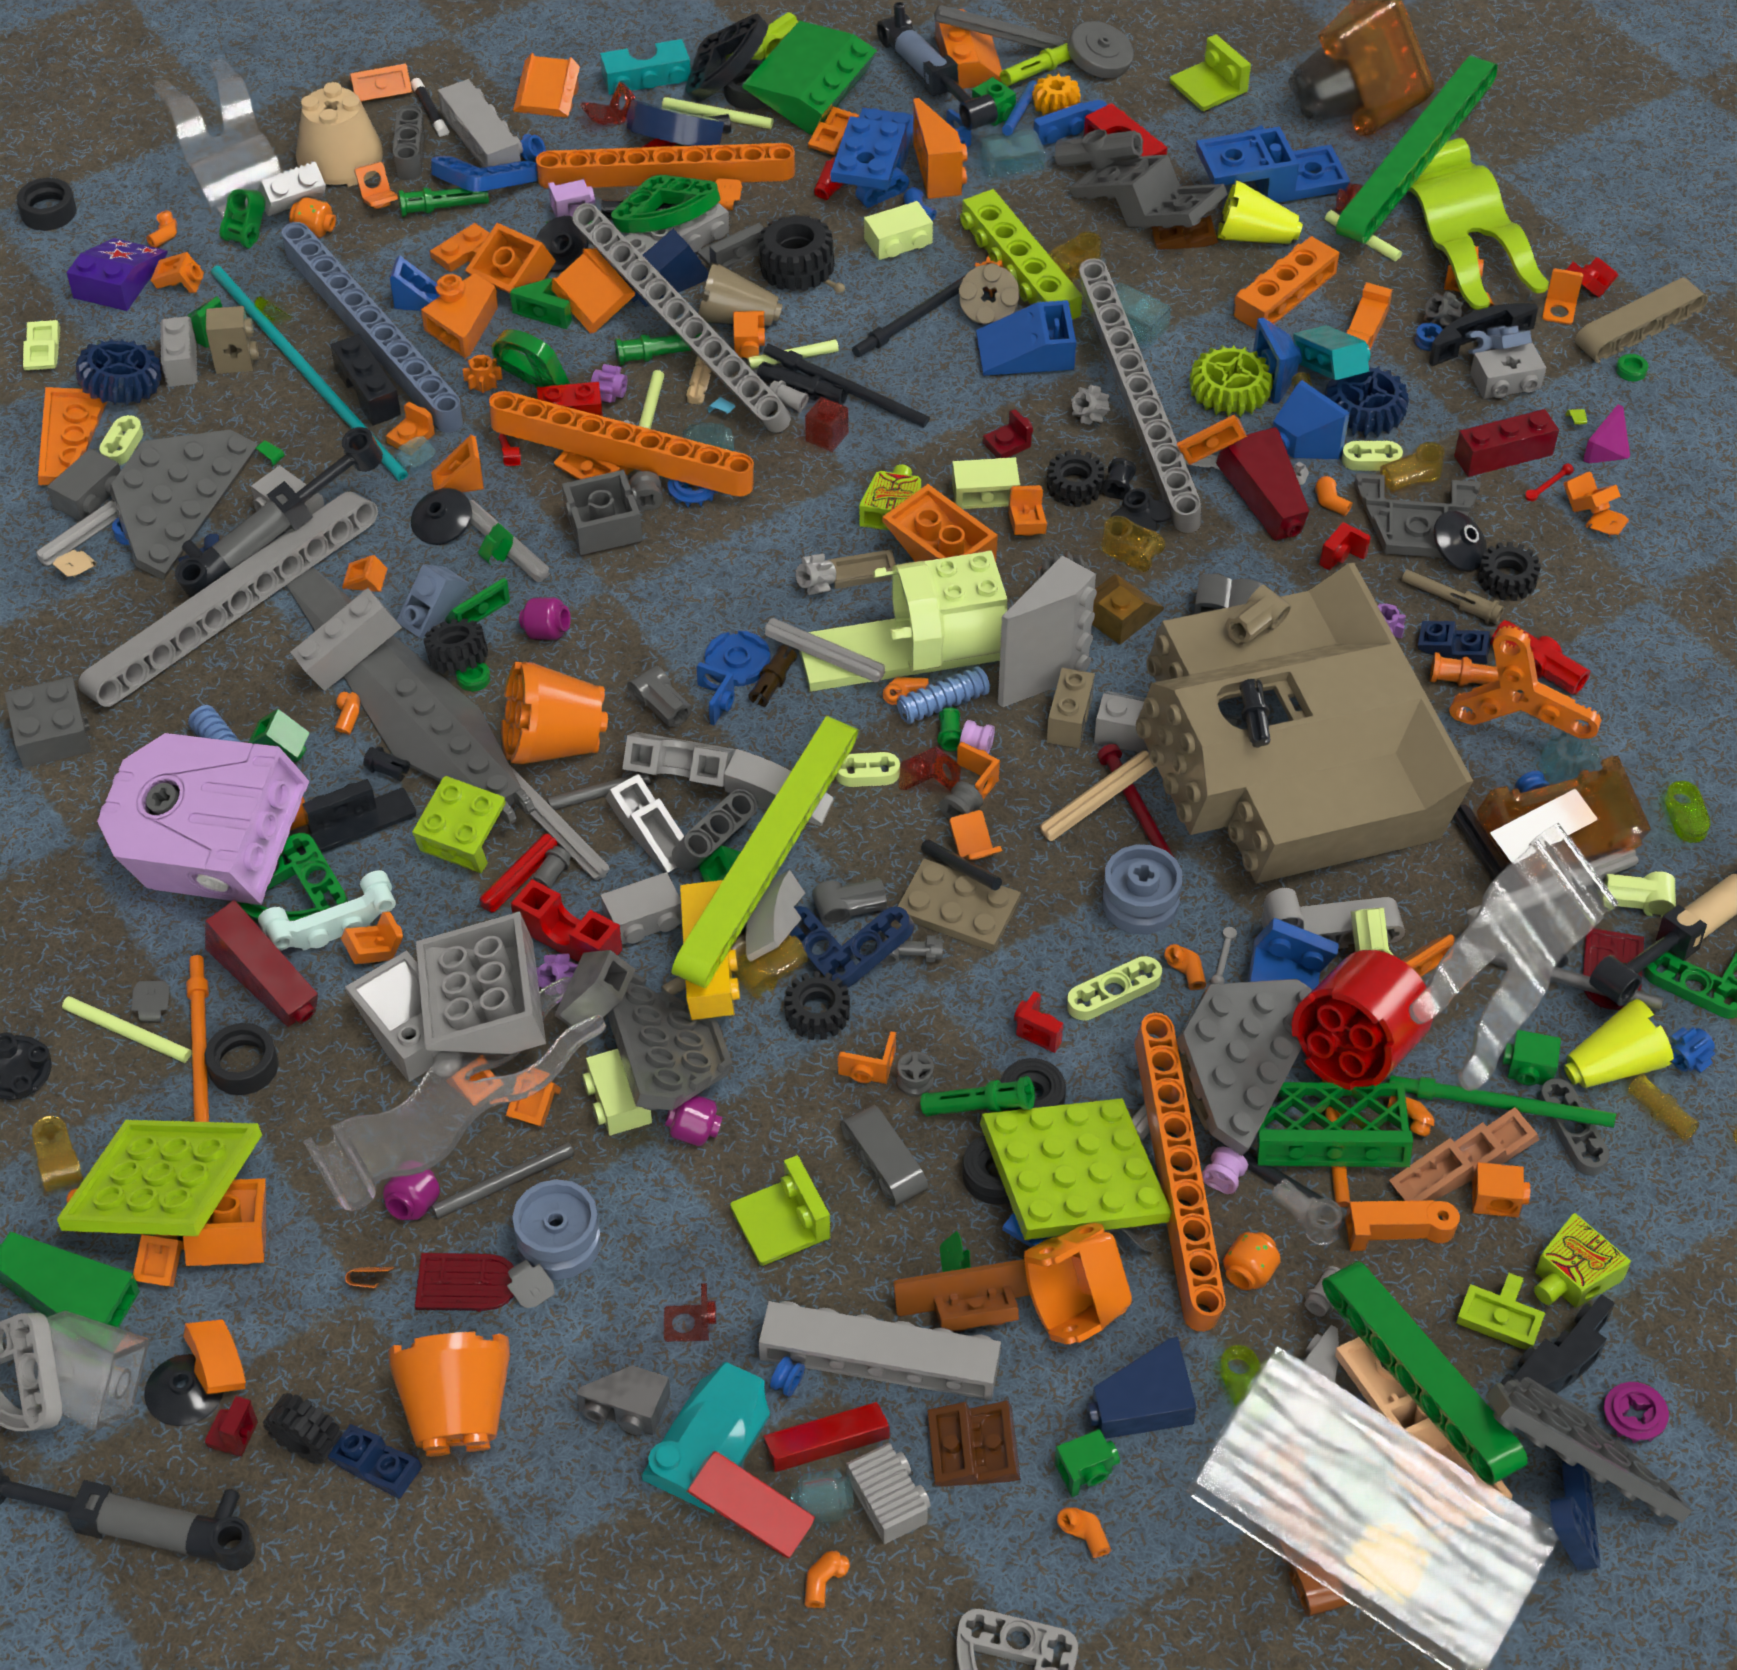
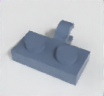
M1518 326L1487 329V335L1482 331H1470L1466 334V338L1476 337L1478 346L1475 349L1468 350L1469 354L1532 343L1530 330L1519 331Z

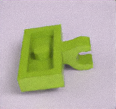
M1508 1273L1501 1295L1470 1284L1456 1324L1527 1350L1530 1346H1534L1545 1312L1516 1302L1524 1278Z

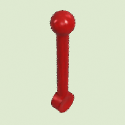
M1569 463L1564 464L1560 472L1537 489L1527 490L1525 498L1531 502L1536 501L1539 494L1563 476L1571 475L1574 472L1573 466Z

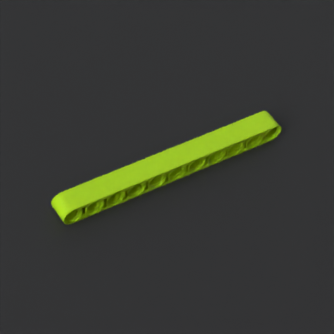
M830 716L824 718L679 950L671 970L673 975L706 989L850 754L857 739L859 729Z

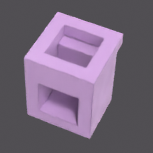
M584 179L556 186L554 182L548 183L550 205L556 218L560 216H573L575 209L581 204H595L593 189L591 186H586Z

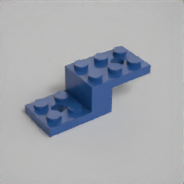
M862 108L859 117L850 116L831 170V182L888 190L895 167L903 171L913 140V115L875 108Z
M1280 126L1196 140L1195 150L1212 184H1224L1226 186L1235 184V181H1255L1260 193L1276 203L1349 191L1351 181L1332 145L1292 151Z

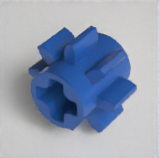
M1682 1027L1671 1036L1673 1042L1670 1045L1674 1055V1060L1671 1062L1679 1070L1692 1071L1695 1068L1701 1073L1713 1063L1710 1058L1715 1055V1044L1706 1031L1700 1028L1695 1029L1694 1027L1688 1031Z

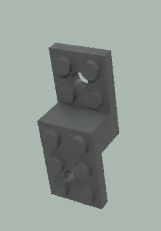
M1168 155L1140 156L1139 158L1116 160L1104 168H1092L1069 187L1073 198L1086 197L1090 200L1101 196H1107L1109 199L1116 197L1127 227H1141L1142 229H1147L1151 226L1169 228L1174 225L1192 227L1201 221L1200 218L1203 215L1217 208L1218 202L1228 195L1224 184L1180 186Z

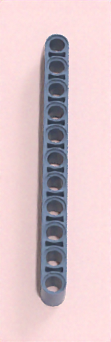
M292 222L282 228L281 234L287 258L355 335H360L373 356L417 406L424 407L432 414L433 425L438 430L451 433L460 429L463 425L460 399L457 394L305 224Z

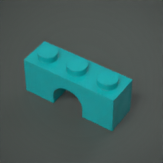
M683 39L655 43L656 55L647 60H638L631 57L628 48L600 53L601 72L608 94L626 93L628 91L688 81L691 72L690 58Z

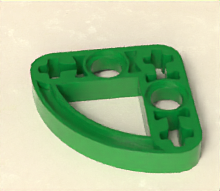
M656 175L645 180L613 210L611 217L614 226L620 232L642 233L663 230L683 224L704 214L720 201V193L717 183L713 181ZM663 203L676 204V206L655 211Z
M506 329L492 344L491 350L497 364L503 370L526 383L534 384L535 388L570 384L554 350L537 337L523 331Z
M297 833L288 837L277 861L279 868L273 874L266 891L297 875L315 905V908L307 910L285 911L289 921H295L331 908L323 895L328 890L337 905L348 902L349 900L314 839L305 833ZM303 846L306 853L300 856L296 849ZM286 854L288 860L290 861V863L287 865L282 857V855ZM322 870L326 872L325 878L320 883L311 884L308 882V877L313 871ZM237 902L257 924H259V915L266 909H269L257 904Z

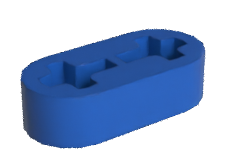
M895 167L888 190L858 186L855 195L869 208L905 192L909 186V178L898 167Z

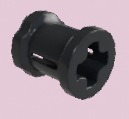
M1115 458L1108 466L1109 476L1103 482L1102 491L1107 497L1123 500L1125 494L1131 490L1129 483L1136 474V466L1125 458Z

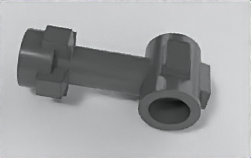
M880 932V937L883 941H886L887 937L884 936L882 932ZM927 935L926 941H905L880 963L887 966L895 965L899 962V955L925 956L926 962L942 960L943 938Z

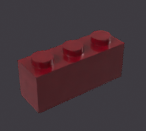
M1546 409L1459 430L1454 457L1467 477L1552 456L1559 429Z

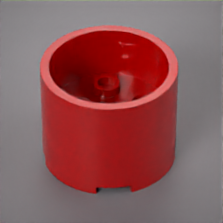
M1361 950L1347 956L1298 1004L1292 1017V1036L1298 1038L1304 1053L1308 1057L1304 1062L1314 1073L1328 1083L1336 1084L1347 1090H1352L1354 1087L1377 1086L1426 1036L1433 1022V1003L1425 983L1407 963L1386 952Z

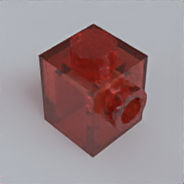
M821 397L805 415L806 441L833 452L849 433L848 407Z

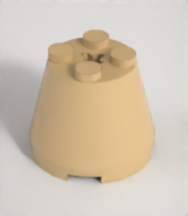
M331 82L327 83L324 88L302 98L296 147L297 167L300 168L301 165L306 166V163L311 165L313 161L317 164L325 184H347V187L357 185L355 169L381 162L383 158L382 143L359 97L353 91L342 88L339 83ZM367 172L364 177V181L371 178L377 172Z

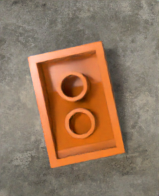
M913 98V146L927 199L962 195V185L967 184L966 169L963 167V162H966L968 158L966 144H961L958 132L920 98Z
M929 484L882 517L883 523L915 562L992 551L996 562L998 535Z

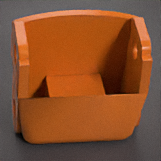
M1091 1223L1082 1225L1066 1234L1046 1239L1024 1251L1025 1271L1030 1295L1039 1319L1048 1332L1050 1340L1063 1344L1080 1343L1102 1331L1115 1318L1126 1312L1127 1308L1131 1305L1132 1294L1116 1240L1111 1233L1104 1231L1102 1224Z

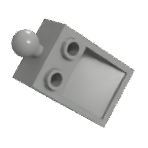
M407 950L345 986L347 994L386 1055L408 1082L431 1068L442 1079H453L460 1074L463 1062L458 1052L428 1051L425 1047L418 963Z

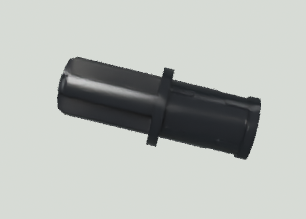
M1247 679L1239 686L1244 706L1241 715L1242 719L1247 722L1249 740L1252 746L1259 748L1267 746L1271 741L1267 721L1270 711L1269 707L1265 705L1262 682L1257 680L1255 687V679Z

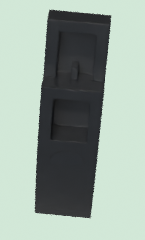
M1603 1294L1600 1295L1593 1305L1585 1303L1575 1317L1574 1322L1577 1325L1571 1332L1564 1329L1554 1344L1545 1338L1536 1349L1530 1346L1518 1362L1519 1371L1514 1376L1508 1373L1500 1383L1505 1385L1507 1381L1516 1379L1521 1382L1523 1378L1529 1377L1556 1394L1568 1387L1583 1375L1601 1356L1607 1338L1601 1335L1599 1331L1609 1320L1615 1303Z

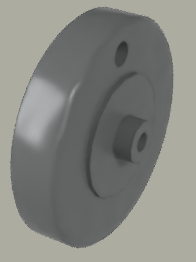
M1097 21L1080 23L1073 29L1068 39L1067 49L1072 60L1081 69L1097 77H1120L1128 71L1134 59V49L1129 39L1120 30L1106 23Z

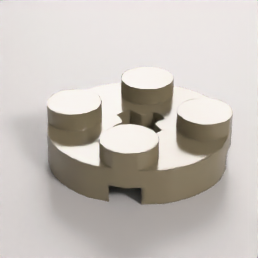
M997 264L980 265L972 269L964 277L959 288L960 305L964 314L971 321L982 325L991 324L1015 313L1019 302L1018 283L1007 269ZM985 288L989 290L994 288L997 291L994 295L995 302L991 303L989 300L984 302L981 299Z

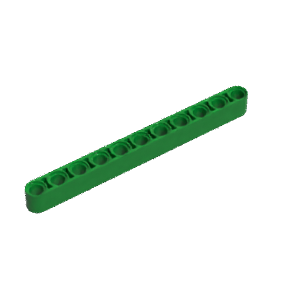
M1471 55L1467 57L1342 211L1336 225L1337 235L1362 244H1366L1492 86L1497 75L1498 64Z

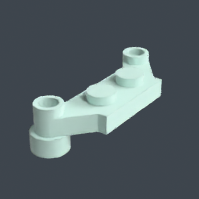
M373 871L366 874L360 881V886L364 893L362 897L295 921H289L283 908L272 907L259 915L258 923L263 933L269 937L279 950L296 947L302 948L304 951L310 948L324 947L329 941L342 937L346 928L370 926V923L382 912L391 911L395 907L396 902L391 893L392 885L387 874L384 871Z

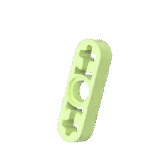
M1138 957L1072 988L1068 994L1067 1010L1072 1017L1078 1020H1090L1155 990L1161 982L1162 967L1152 957ZM1143 970L1145 973L1152 972L1151 978H1148L1146 975L1139 976V971ZM1117 983L1124 988V992L1113 995L1105 990V986ZM1081 998L1084 1002L1090 1001V1006L1086 1007L1083 1003L1077 1005V1000Z

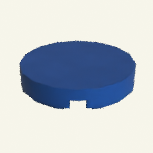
M738 631V634L731 635L729 632L720 634L710 642L705 651V664L733 673L734 686H745L757 682L760 679L759 674L763 666L771 662V654L767 642L760 636L748 631ZM709 674V675L712 676L717 682H720L717 677H715V676Z

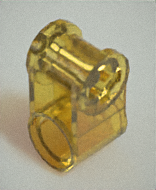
M1082 232L1061 246L1052 249L1048 255L1068 279L1074 282L1080 278L1079 268L1084 261L1093 258L1101 260V237L1094 232Z
M1113 516L1104 523L1101 549L1108 556L1122 561L1141 572H1146L1151 568L1153 558L1164 551L1165 541L1160 534L1153 530H1148L1125 517Z
M54 1116L38 1120L33 1126L32 1137L46 1193L83 1182L84 1179L81 1174L75 1149L73 1150L64 1121Z

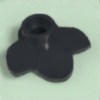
M1141 488L1132 489L1125 494L1122 507L1111 514L1108 525L1111 535H1118L1129 531V534L1137 542H1147L1155 536L1157 523L1171 519V510L1166 502L1153 500V497L1146 490Z

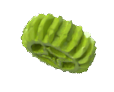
M1221 345L1219 350L1210 348L1208 353H1201L1198 360H1194L1189 376L1191 396H1195L1196 404L1203 403L1205 411L1213 407L1216 415L1221 411H1225L1228 417L1232 412H1236L1241 417L1244 410L1253 414L1256 408L1262 409L1263 404L1268 402L1271 389L1273 388V375L1267 372L1269 365L1265 364L1266 358H1259L1257 351L1249 353L1246 347L1236 349L1235 345L1232 348H1225Z

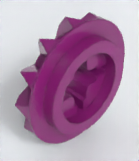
M1625 1382L1615 1386L1608 1393L1603 1406V1411H1605L1606 1425H1611L1616 1430L1618 1437L1626 1436L1631 1438L1633 1443L1639 1440L1651 1442L1656 1436L1663 1433L1669 1420V1411L1664 1398L1652 1387L1639 1382ZM1630 1406H1633L1635 1410H1647L1643 1413L1641 1421H1638L1635 1416H1625Z

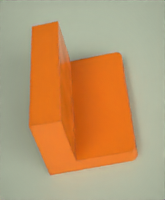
M406 64L350 73L349 78L350 83H352L353 92L359 97L361 102L412 93Z

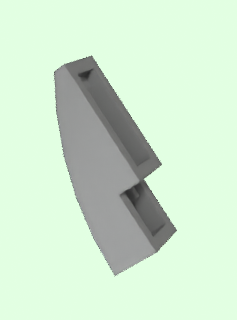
M736 749L724 773L725 792L731 793L737 789L746 790L757 800V808L767 810L791 771L767 759ZM825 793L808 822L822 826L834 798Z
M637 774L610 789L605 799L628 832L664 873H670L679 868L673 862L672 850L684 835L660 798L655 800L641 776Z
M790 870L772 880L747 921L746 956L750 962L779 947L802 919L794 906L803 897L805 892Z

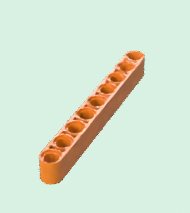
M787 143L544 151L537 155L536 168L539 185L549 189L548 183L554 182L556 186L583 179L586 186H591L592 188L640 186L645 180L656 175L713 182L718 178L740 180L741 183L787 181L794 177L795 150Z
M508 391L496 392L490 396L491 427L498 433L639 471L654 472L658 476L733 496H746L753 490L754 462L746 454Z
M1150 1013L1141 1022L1135 1039V1051L1159 1184L1172 1212L1169 1223H1167L1183 1317L1185 1323L1191 1329L1204 1332L1211 1330L1216 1325L1225 1307V1294L1174 1025L1166 1015ZM1149 1034H1154L1158 1036L1159 1039L1153 1038ZM1154 1066L1162 1067L1166 1071H1160L1156 1069ZM1160 1099H1166L1170 1101L1172 1104H1166L1162 1102ZM1166 1132H1172L1176 1134L1178 1138L1171 1137ZM1172 1166H1179L1183 1168L1185 1171H1178L1174 1169ZM1178 1200H1186L1192 1206H1185L1181 1204ZM1184 1234H1191L1198 1239V1241H1192L1188 1239ZM1191 1269H1198L1205 1276H1198ZM1197 1304L1208 1306L1212 1312L1202 1311Z

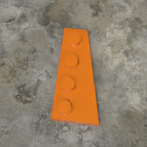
M45 387L38 485H49L87 451L107 402L102 403L101 398L91 399L90 393H84L82 389Z

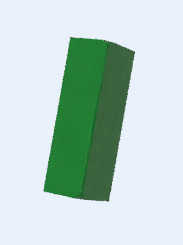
M502 578L453 608L446 616L445 622L450 624L452 619H457V622H461L462 619H468V623L471 620L479 622L508 604L510 596L507 579Z

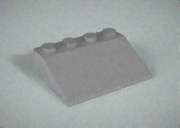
M1062 555L1002 616L998 705L1005 707L1057 687L1062 668L1086 672L1091 662L1089 657L1090 645L1093 640L1091 627L1095 617L1093 603L1097 594L1095 589L1096 574Z
M520 912L416 941L425 1047L428 1051L512 1054L546 1044L533 940Z

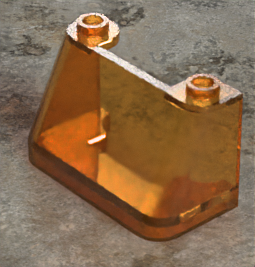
M1352 0L1318 34L1322 48L1328 56L1334 59H1347L1365 107L1359 108L1352 116L1353 126L1357 135L1369 136L1376 133L1425 102L1434 92L1435 86L1402 0Z
M1618 755L1602 759L1600 763L1603 768L1601 770L1590 773L1588 769L1583 770L1577 778L1524 793H1520L1518 788L1510 792L1507 786L1490 790L1477 810V816L1482 827L1518 875L1534 878L1542 875L1549 868L1621 848L1623 852L1631 851L1643 844L1642 839L1646 837L1651 828ZM1576 789L1598 820L1512 864L1490 832Z

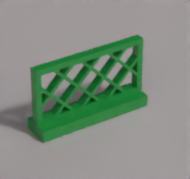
M1284 1082L1277 1094L1284 1101L1276 1107H1270L1257 1132L1258 1166L1410 1167L1413 1137L1412 1131H1409L1404 1083H1380L1377 1086L1354 1087L1352 1090H1347L1333 1083ZM1305 1095H1315L1322 1101L1312 1108L1300 1099ZM1342 1096H1353L1359 1102L1352 1108H1349L1338 1099ZM1380 1096H1396L1397 1102L1387 1109L1377 1102L1376 1099ZM1291 1106L1304 1114L1296 1122L1283 1114ZM1329 1106L1342 1114L1334 1122L1320 1114ZM1366 1107L1380 1115L1371 1123L1358 1114ZM1273 1120H1276L1287 1129H1265V1127ZM1313 1120L1323 1127L1324 1130H1305L1303 1127ZM1350 1120L1362 1128V1130H1343L1341 1127ZM1386 1121H1389L1399 1128L1400 1131L1380 1130L1379 1127Z

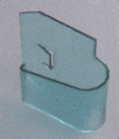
M424 436L415 437L398 447L401 452L397 455L396 460L405 470L410 465L416 468L431 459L436 450Z

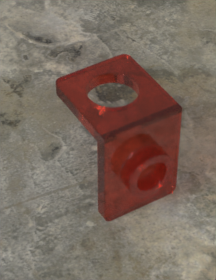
M619 82L609 105L582 102L580 107L592 121L602 125H607L608 123L621 125L626 121L631 100H635V96L625 83ZM624 93L626 102L623 109H621L619 99Z
M935 746L901 763L899 788L907 790L924 781L935 778L951 791L954 785L960 782L961 767ZM943 763L946 764L951 771V780H949L946 777L943 771Z
M701 1283V1305L666 1306L664 1308V1340L666 1342L709 1341V1324H716V1300H708L707 1283ZM680 1314H688L694 1318L695 1326L687 1333H679L672 1326L673 1319Z

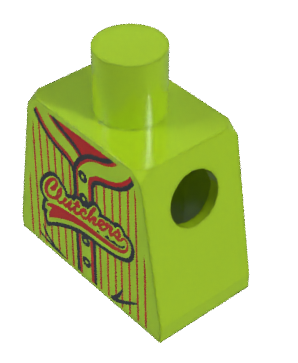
M902 464L895 466L893 473L885 471L876 472L859 505L860 526L889 530L883 523L882 517L921 489V478L913 476L910 467Z
M1574 1213L1540 1256L1535 1272L1543 1280L1534 1287L1535 1295L1546 1305H1551L1560 1296H1563L1575 1308H1578L1624 1280L1631 1260Z

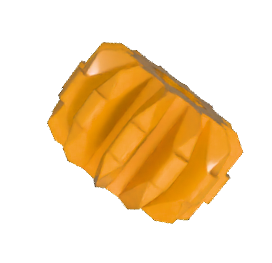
M1059 73L1057 76L1047 74L1046 78L1038 79L1037 84L1034 86L1032 99L1035 111H1041L1042 115L1045 116L1079 104L1081 94L1078 82L1071 80L1070 76L1062 77Z

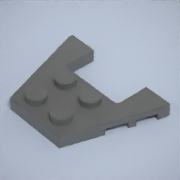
M1356 473L1354 486L1385 554L1443 558L1434 539L1435 522L1439 516L1448 511H1458L1469 516L1479 495L1481 482L1452 480L1450 504L1386 499L1385 475Z

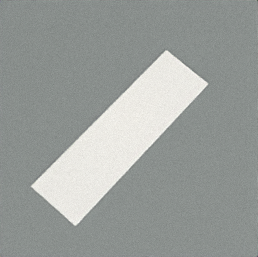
M1573 789L1490 833L1511 863L1515 864L1598 819L1578 791Z

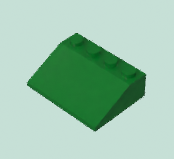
M799 20L744 82L742 88L808 134L813 135L819 122H824L827 119L832 108L840 104L867 72L877 50L854 34Z

